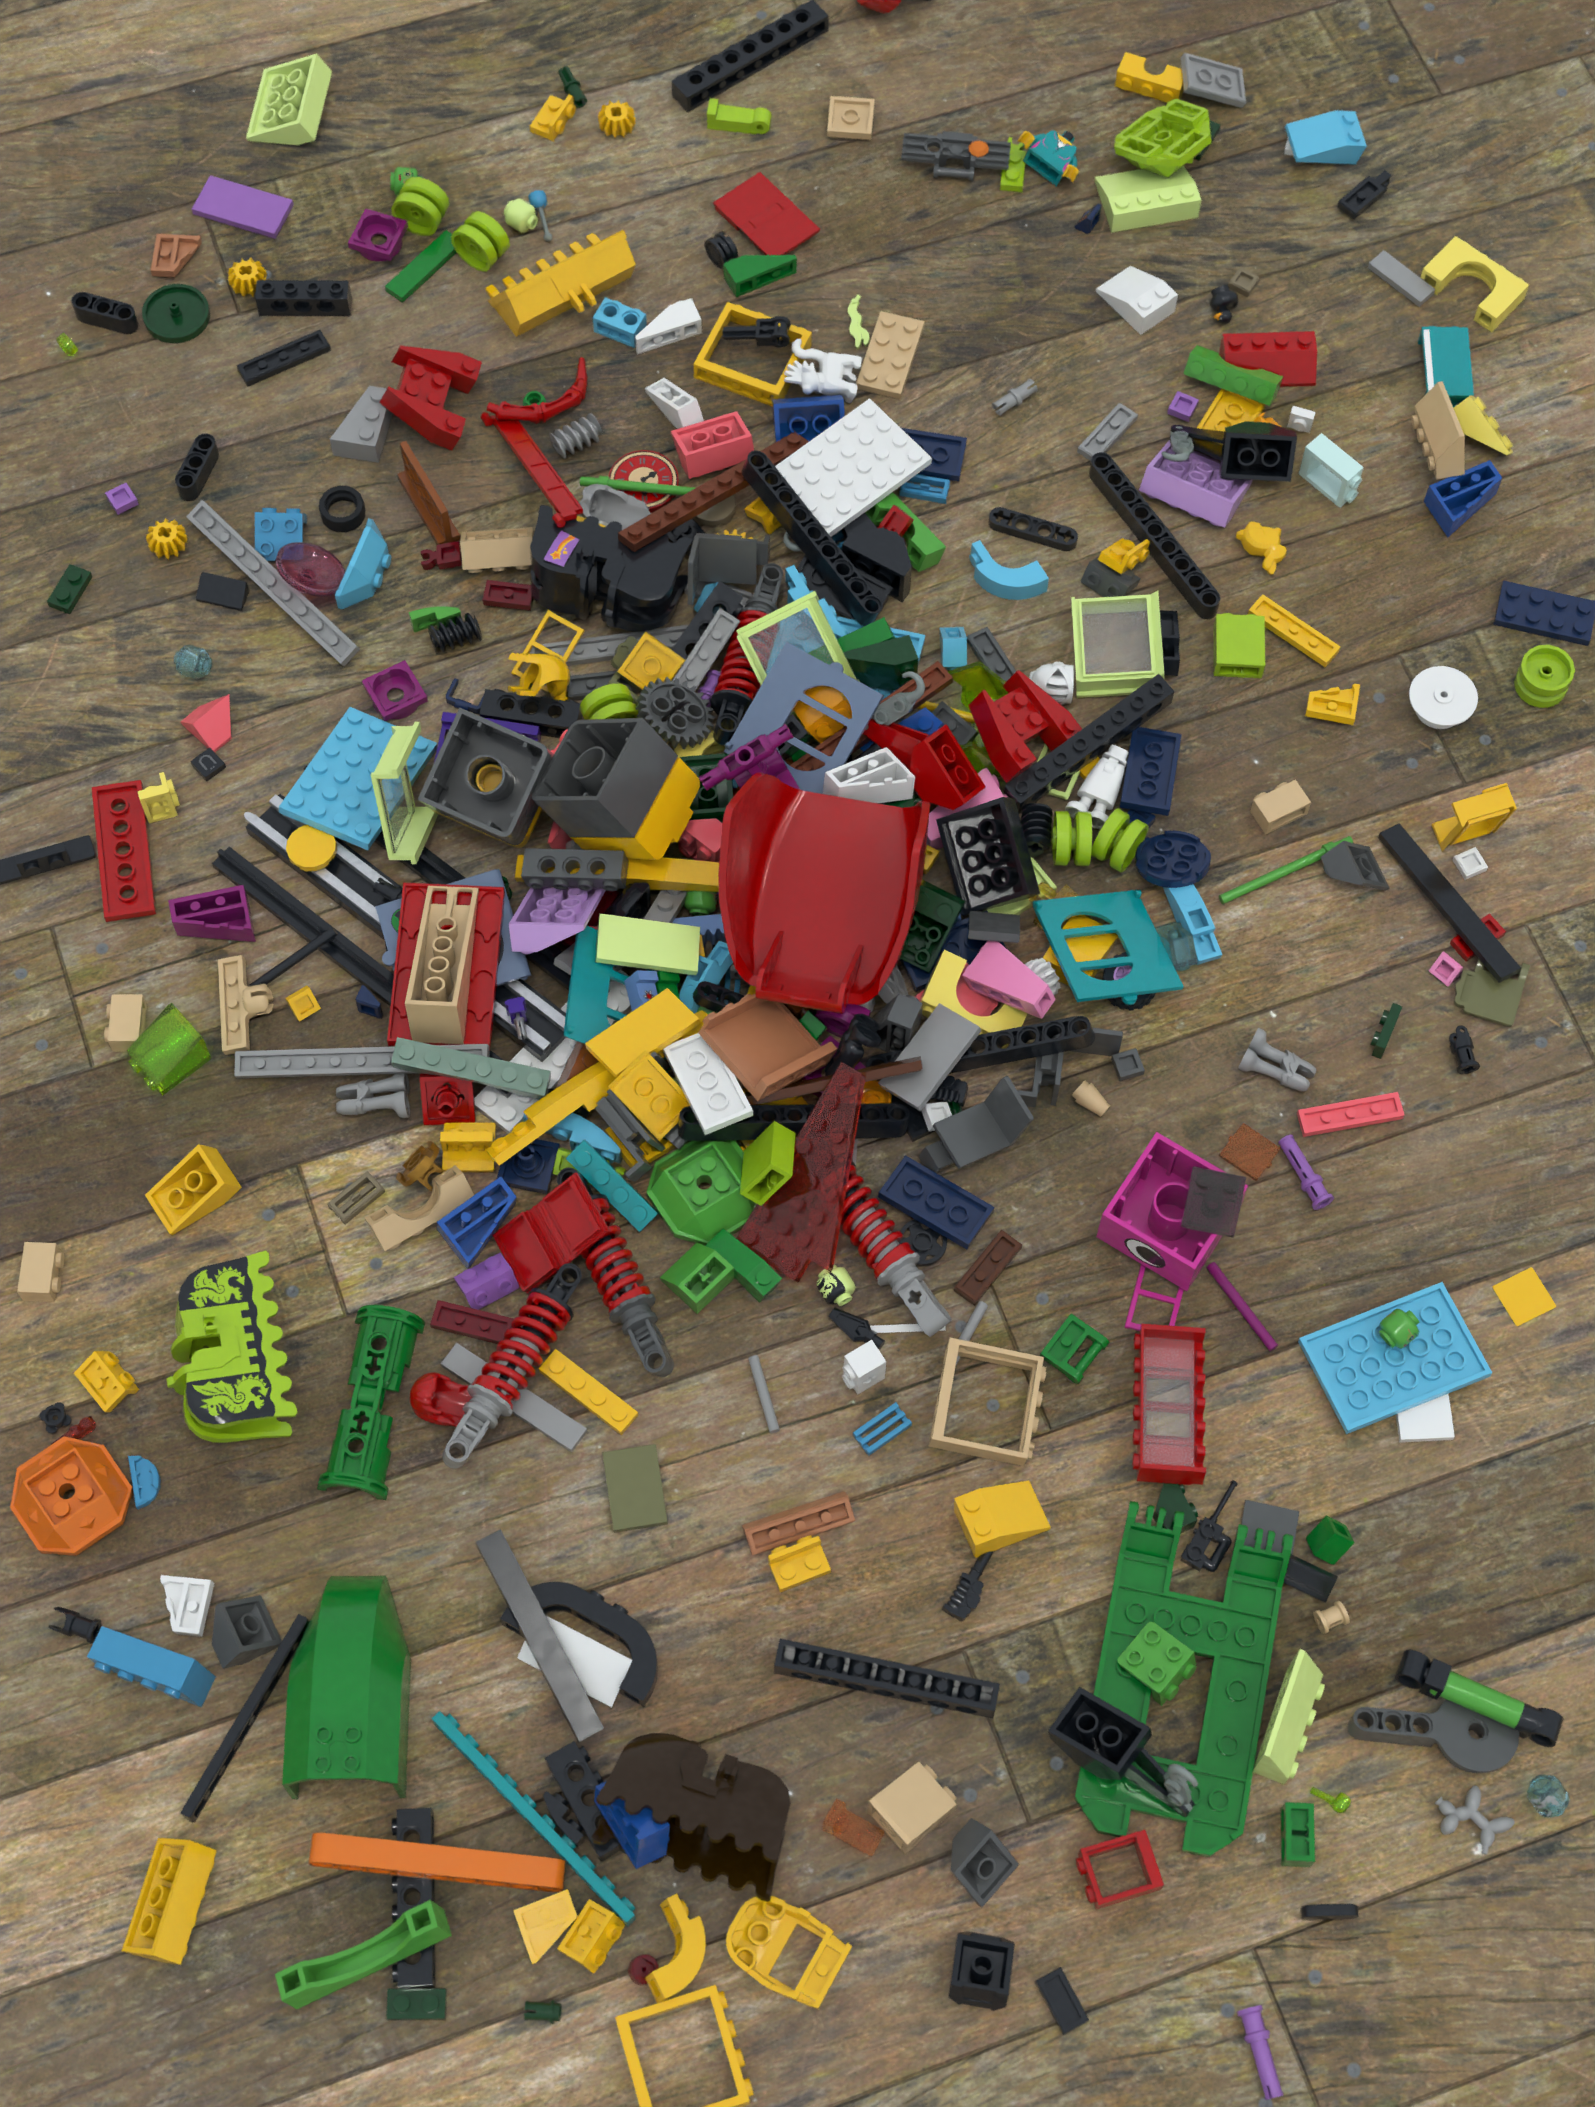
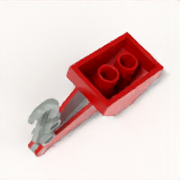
M911 671L902 674V677L914 679L917 685L916 689L912 692L897 693L879 704L863 734L882 749L887 747L915 776L914 790L922 800L955 810L968 802L986 786L947 724L929 735L894 723L912 710L916 701L922 697L925 691V683L919 674Z

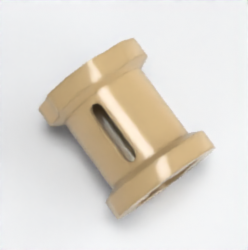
M1339 1600L1334 1602L1332 1607L1323 1611L1317 1610L1313 1612L1315 1622L1323 1634L1328 1633L1329 1629L1340 1624L1347 1625L1350 1623L1347 1610Z

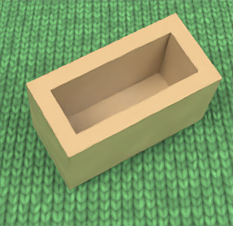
M1295 779L1289 783L1283 782L1279 784L1273 791L1258 794L1253 799L1250 812L1266 835L1307 815L1311 801Z
M112 994L111 1004H107L106 1009L109 1027H105V1042L109 1043L112 1052L143 1051L147 1004L143 994Z
M24 1242L17 1290L23 1301L55 1302L56 1293H59L61 1288V1279L58 1277L59 1268L64 1266V1253L60 1251L56 1243Z

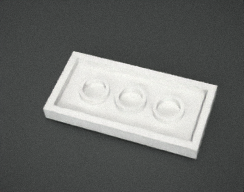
M699 1033L674 1042L663 1049V1053L705 1135L753 1116V1109L735 1075Z

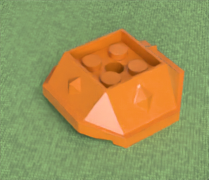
M64 1436L17 1467L10 1508L40 1553L77 1556L123 1525L129 1502L133 1495V1487L104 1445ZM75 1490L71 1498L63 1499L66 1491Z

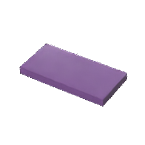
M210 175L192 207V212L197 216L276 239L294 204L291 199Z

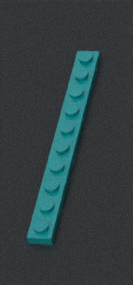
M439 1711L431 1718L434 1725L550 1847L566 1861L571 1869L613 1913L629 1927L636 1920L633 1913L636 1908L625 1896L620 1899L613 1892L616 1887L606 1876H603L601 1879L593 1871L596 1866L586 1855L580 1858L575 1853L576 1845L565 1834L560 1837L554 1831L557 1827L556 1824L546 1814L541 1817L534 1810L537 1807L536 1803L527 1794L522 1797L515 1790L518 1786L507 1773L502 1776L496 1770L499 1765L488 1753L483 1756L477 1750L479 1744L470 1734L464 1737L458 1730L460 1724L451 1714L445 1717Z

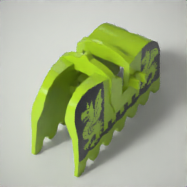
M267 1251L201 1267L191 1273L180 1287L175 1318L177 1338L170 1349L172 1357L180 1363L191 1362V1364L182 1366L173 1376L166 1379L167 1386L174 1388L175 1392L183 1395V1414L188 1428L201 1439L213 1443L291 1437L292 1435L290 1424L277 1420L278 1417H295L297 1408L293 1402L286 1401L281 1397L283 1393L291 1389V1379L287 1376H281L280 1373L276 1372L278 1368L287 1363V1355L283 1351H278L272 1347L273 1343L281 1340L283 1335L282 1329L267 1322L269 1318L278 1313L277 1303L263 1298L264 1293L273 1289L274 1282L269 1276H264L258 1272L259 1269L266 1267L269 1263V1253Z

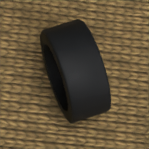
M335 486L324 492L319 500V511L322 521L330 530L349 532L359 527L365 519L364 501L361 494L355 488ZM339 501H350L356 505L355 511L346 517H335L328 512L330 506Z

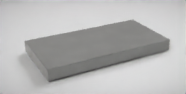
M939 1003L895 1060L899 1061L921 1056L923 1069L921 1071L883 1078L879 1081V1086L921 1111L980 1034L981 1028Z

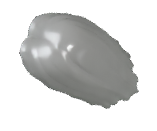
M592 484L585 487L582 494L583 498L579 502L583 508V518L589 516L597 517L599 523L605 526L613 521L619 522L622 525V530L651 514L644 501H640L623 491L615 490L608 485Z

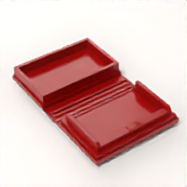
M761 172L713 202L715 210L737 231L741 230L764 255H785L820 232V228Z
M575 1172L543 1197L542 1201L530 1210L521 1212L492 1236L505 1260L512 1268L522 1291L528 1294L532 1288H538L555 1275L562 1265L571 1263L580 1254L608 1234L610 1230L579 1174Z

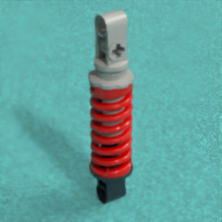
M821 1136L817 1137L799 1152L803 1161L818 1178V1181L813 1186V1192L823 1202H827L828 1211L835 1214V1221L838 1224L843 1225L842 1231L850 1236L852 1245L858 1247V1254L866 1258V1265L870 1269H874V1276L878 1281V1285L885 1286L889 1284L894 1296L902 1298L916 1318L920 1328L926 1335L932 1337L950 1323L952 1319L924 1282L925 1274L923 1271L916 1267L920 1260L919 1254L911 1249V1245L908 1242L899 1244L903 1234L900 1231L891 1232L895 1227L893 1220L883 1221L887 1216V1211L885 1209L876 1210L880 1203L877 1198L868 1199L872 1190L869 1187L859 1189L864 1179L862 1176L856 1175V1165L854 1162L840 1163L828 1142ZM918 1293H919V1294H922V1295L919 1297V1299H920V1301H921L920 1303H916V1301L918 1300V1296H917Z
M567 1263L562 1265L546 1290L540 1288H532L526 1299L527 1305L522 1306L519 1310V1317H515L512 1320L511 1328L507 1329L504 1333V1340L497 1344V1351L489 1356V1363L482 1367V1375L477 1376L473 1383L468 1386L467 1391L472 1399L465 1403L463 1407L465 1414L443 1451L442 1459L446 1466L453 1469L462 1467L474 1448L476 1449L488 1428L494 1429L496 1427L499 1416L510 1417L513 1413L511 1400L518 1401L521 1398L517 1388L526 1389L528 1387V1381L524 1376L528 1378L535 1376L536 1372L532 1365H542L543 1358L540 1354L546 1355L550 1352V1346L547 1342H556L558 1336L555 1331L564 1330L566 1324L574 1317V1313L567 1305V1302L582 1277L581 1270L575 1264ZM568 1274L572 1276L574 1282H565L562 1279V1275ZM458 1448L462 1451L463 1457L459 1459L453 1458L449 1450Z

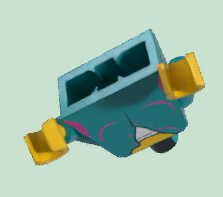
M1051 130L1047 134L1032 135L1030 132L1024 131L1017 140L1023 143L1026 150L1029 148L1023 162L1055 186L1059 184L1064 176L1071 179V182H1074L1079 170L1077 169V158L1074 156L1077 148L1072 144L1075 139L1073 134L1065 131L1060 135L1056 131Z

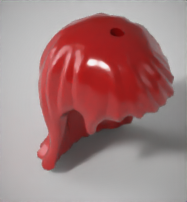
M437 1372L424 1374L415 1381L411 1388V1407L414 1413L422 1420L437 1425L457 1427L465 1414L463 1411L465 1403L472 1399L467 1391L469 1385L455 1383L449 1377Z

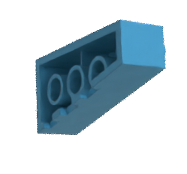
M103 1626L87 1655L95 1663L94 1668L103 1673L109 1674L110 1671L118 1673L117 1676L125 1681L132 1683L135 1680L140 1682V1685L153 1691L157 1689L172 1698L182 1699L199 1707H202L216 1678L215 1675L193 1658Z

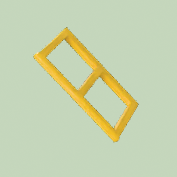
M548 610L522 654H529L534 646L546 654L560 657L566 663L585 630ZM550 617L577 632L563 656L536 642ZM517 661L511 674L520 678L523 675L519 671L523 664L522 661ZM543 685L541 689L549 693L547 686Z

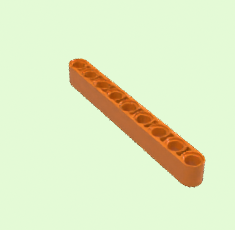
M331 1833L312 1834L309 1865L316 1867L545 1892L563 1891L566 1865L565 1860L557 1858Z

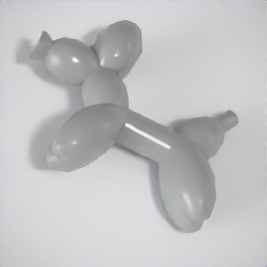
M1477 1785L1472 1786L1467 1792L1465 1806L1455 1808L1451 1802L1440 1797L1434 1804L1439 1805V1810L1446 1816L1441 1822L1442 1834L1449 1835L1453 1833L1459 1821H1465L1470 1818L1482 1829L1480 1834L1483 1846L1482 1854H1488V1848L1493 1844L1495 1834L1504 1833L1514 1825L1512 1818L1498 1817L1488 1821L1478 1811L1481 1802V1791Z

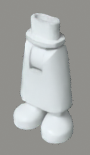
M1111 745L1108 752L1103 753L1102 758L1090 771L1077 792V795L1081 798L1080 801H1070L1066 805L1065 811H1068L1073 819L1078 811L1088 812L1091 803L1096 799V806L1091 812L1092 827L1096 829L1102 828L1108 819V815L1105 814L1106 809H1113L1119 794L1124 769L1127 765L1126 758L1129 753L1127 750Z

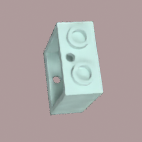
M1321 433L1305 447L1298 474L1341 508L1346 502L1351 503L1358 495L1357 488L1362 481L1361 475L1364 467Z

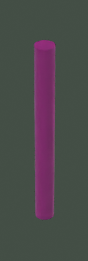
M1215 1262L1209 1264L1206 1268L1267 1349L1269 1351L1274 1350L1278 1344L1217 1264Z

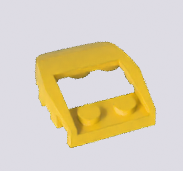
M756 1896L746 1901L739 1909L726 1936V1947L729 1956L740 1968L757 1980L758 1983L779 1995L818 2010L852 1949V1945L849 1943L844 1944L833 1935L834 1931L814 1918L810 1912L802 1907L799 1909L787 1904L784 1900L771 1896L768 1902L762 1901ZM796 1925H799L823 1940L797 1987L793 1990L769 1974Z

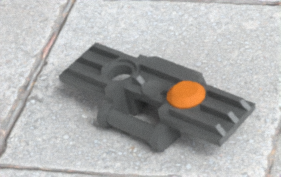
M942 131L937 136L904 133L901 160L934 164L933 178L945 176L968 178L969 181H973L975 167L1008 170L1011 143L981 140L977 136H973L974 134ZM931 146H937L940 150L937 152H932L928 150V148ZM956 158L963 160L964 168L966 169L944 166H946L947 159Z

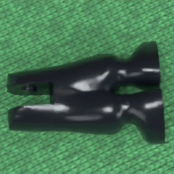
M865 1014L854 1015L849 1028L842 1035L835 1055L825 1067V1076L853 1070L864 1055L862 1045L870 1048L878 1047L881 1038L877 1031L880 1027L874 1019Z

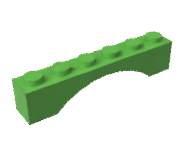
M429 1900L404 1912L390 1927L359 1945L329 1956L301 1961L276 1973L275 1976L281 2000L295 2009H299L452 1936L445 1910Z

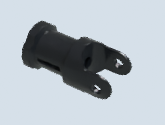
M1460 1025L1456 1028V1033H1452L1449 1036L1450 1049L1458 1063L1457 1072L1459 1074H1469L1477 1071L1480 1065L1475 1060L1473 1054L1474 1045L1465 1026Z
M54 1607V1610L65 1614L66 1621L63 1628L49 1625L50 1629L67 1636L76 1635L85 1638L88 1643H94L102 1626L101 1620H90L81 1617L78 1612L62 1607Z

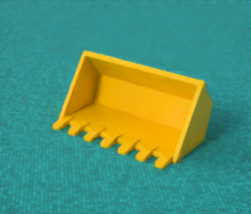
M621 230L602 241L594 233L586 236L587 241L591 245L590 247L583 249L578 242L571 243L569 246L575 255L567 258L561 250L553 253V257L558 262L553 266H550L544 259L538 260L536 265L541 272L533 275L527 267L519 270V274L524 281L518 284L510 276L503 278L502 282L507 290L500 293L494 285L485 288L491 297L488 302L495 308L516 337L573 307L579 313L583 312V302L587 301L592 307L597 303L594 296L631 278L636 263L627 243L625 231Z

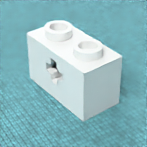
M872 1340L844 1356V1366L842 1367L844 1375H842V1378L849 1389L853 1388L858 1395L885 1379L886 1360Z

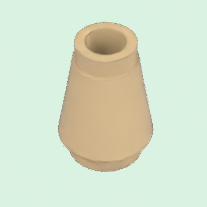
M1084 1080L1072 1094L1076 1099V1103L1100 1117L1110 1107L1092 1082L1089 1084Z

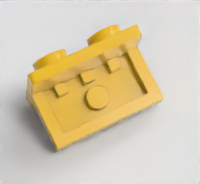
M444 1123V1132L440 1133V1143L443 1151L442 1169L444 1172L453 1166H456L462 1172H494L495 1161L486 1150L496 1140V1124Z

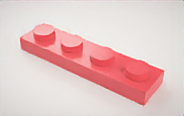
M1398 1092L1297 1111L1303 1137L1401 1120L1405 1116Z

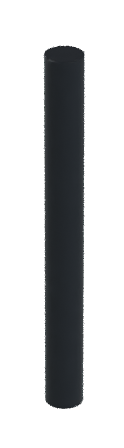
M333 927L329 928L249 985L269 984L336 937L338 933Z

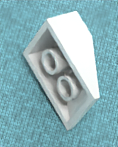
M1129 266L1096 288V292L1140 335L1173 314L1176 309L1178 294L1162 279L1132 266Z

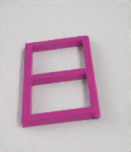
M1141 1264L1125 1328L1140 1331L1141 1325L1131 1322L1138 1295L1174 1304L1169 1326H1175L1184 1289L1178 1288L1176 1298L1140 1289L1146 1268Z

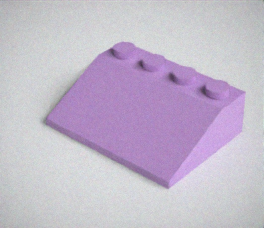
M1169 440L1147 466L1139 491L1145 493L1150 498L1162 500L1171 507L1183 509L1191 516L1201 517L1208 520L1212 525L1225 528L1232 519L1253 480L1220 478V461L1193 451L1186 461H1170L1162 456L1163 451L1175 454Z
M554 887L530 888L509 922L512 952H521L523 954L538 952L583 931L606 890L603 888H593L592 890L585 891L575 887H568L566 890H559Z

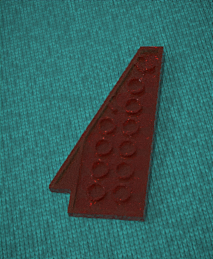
M843 1062L839 1065L795 1139L792 1177L762 1206L756 1204L736 1238L761 1257L767 1264L796 1282L800 1281L811 1261L830 1272L834 1266L866 1078L865 1075Z

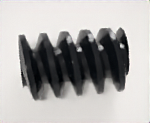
M469 613L465 614L464 621L460 616H456L455 624L451 619H447L446 627L442 622H438L437 630L433 625L428 626V633L435 653L438 647L444 653L447 644L454 650L456 641L463 647L465 638L470 644L473 643V636H476L479 641L482 640L475 615L472 618Z
M1028 803L1022 807L1021 825L1029 854L1032 858L1042 855L1044 851L1051 847L1052 809L1045 804Z

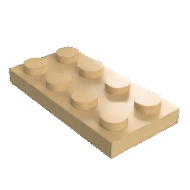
M880 311L856 383L858 390L901 400L925 321Z

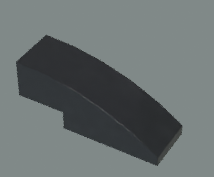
M1160 610L1164 675L1178 676L1180 664L1177 611Z

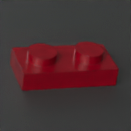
M493 580L486 581L483 605L531 611L533 596L530 585Z

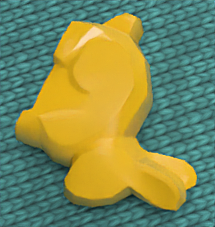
M1249 522L1245 529L1236 533V539L1241 541L1243 548L1250 555L1264 556L1262 567L1267 571V574H1274L1276 564L1282 561L1287 554L1286 547L1280 545L1281 529L1278 527L1274 529L1261 526L1257 522Z

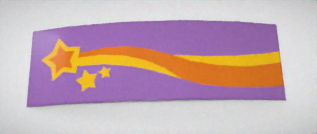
M561 531L543 560L564 567L579 539Z

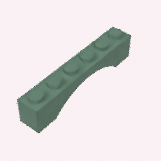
M397 1037L391 1061L393 1068L467 1080L538 1100L547 1095L551 1078L549 1070Z

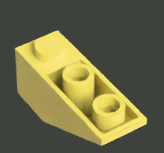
M1469 396L1454 407L1465 435L1505 455L1513 453L1511 450L1513 444L1506 435L1501 436L1497 430L1500 427L1493 416H1487L1484 411L1486 406L1480 397Z

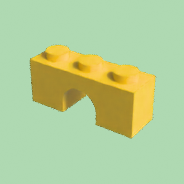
M1125 52L1117 70L1115 87L1166 103L1173 99L1180 100L1184 91L1182 69L1167 65L1163 73L1152 75L1145 71L1146 58Z

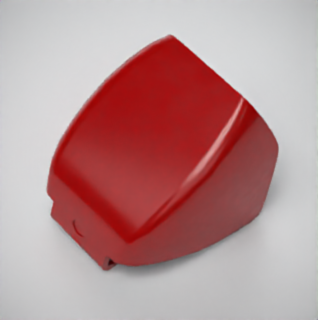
M762 772L755 773L747 780L728 803L724 812L718 871L719 904L724 934L733 964L744 981L756 987L755 997L757 999L843 1014L847 1004L862 1005L878 995L892 975L900 959L916 909L927 848L930 801H919L915 806L904 808L799 790L783 783L775 776Z

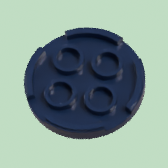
M1174 830L1164 831V834L1152 838H1145L1137 847L1135 855V865L1139 874L1148 882L1166 888L1185 887L1199 882L1208 873L1211 862L1210 850L1200 842V838L1187 832Z

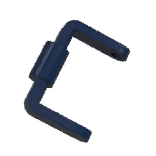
M454 678L446 693V702L454 706V708L459 709L460 707L479 714L483 697L478 706L458 698H453L452 695L459 683V679Z

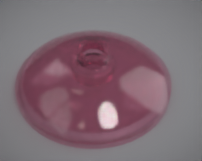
M295 542L287 544L279 550L275 560L277 571L283 580L295 590L310 596L323 597L336 594L345 574L343 565L332 553L310 543Z

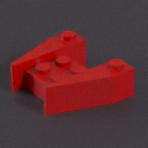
M400 345L391 361L403 367L397 390L388 386L379 403L428 441L452 451L461 438L466 418L443 409L449 386L468 394L477 381L482 362L458 352Z
M1020 670L1016 671L1003 685L1008 694L993 701L984 689L968 705L991 763L1006 783L1019 776L1037 760L1027 747V742L1040 736L1052 752L1082 730L1067 709Z

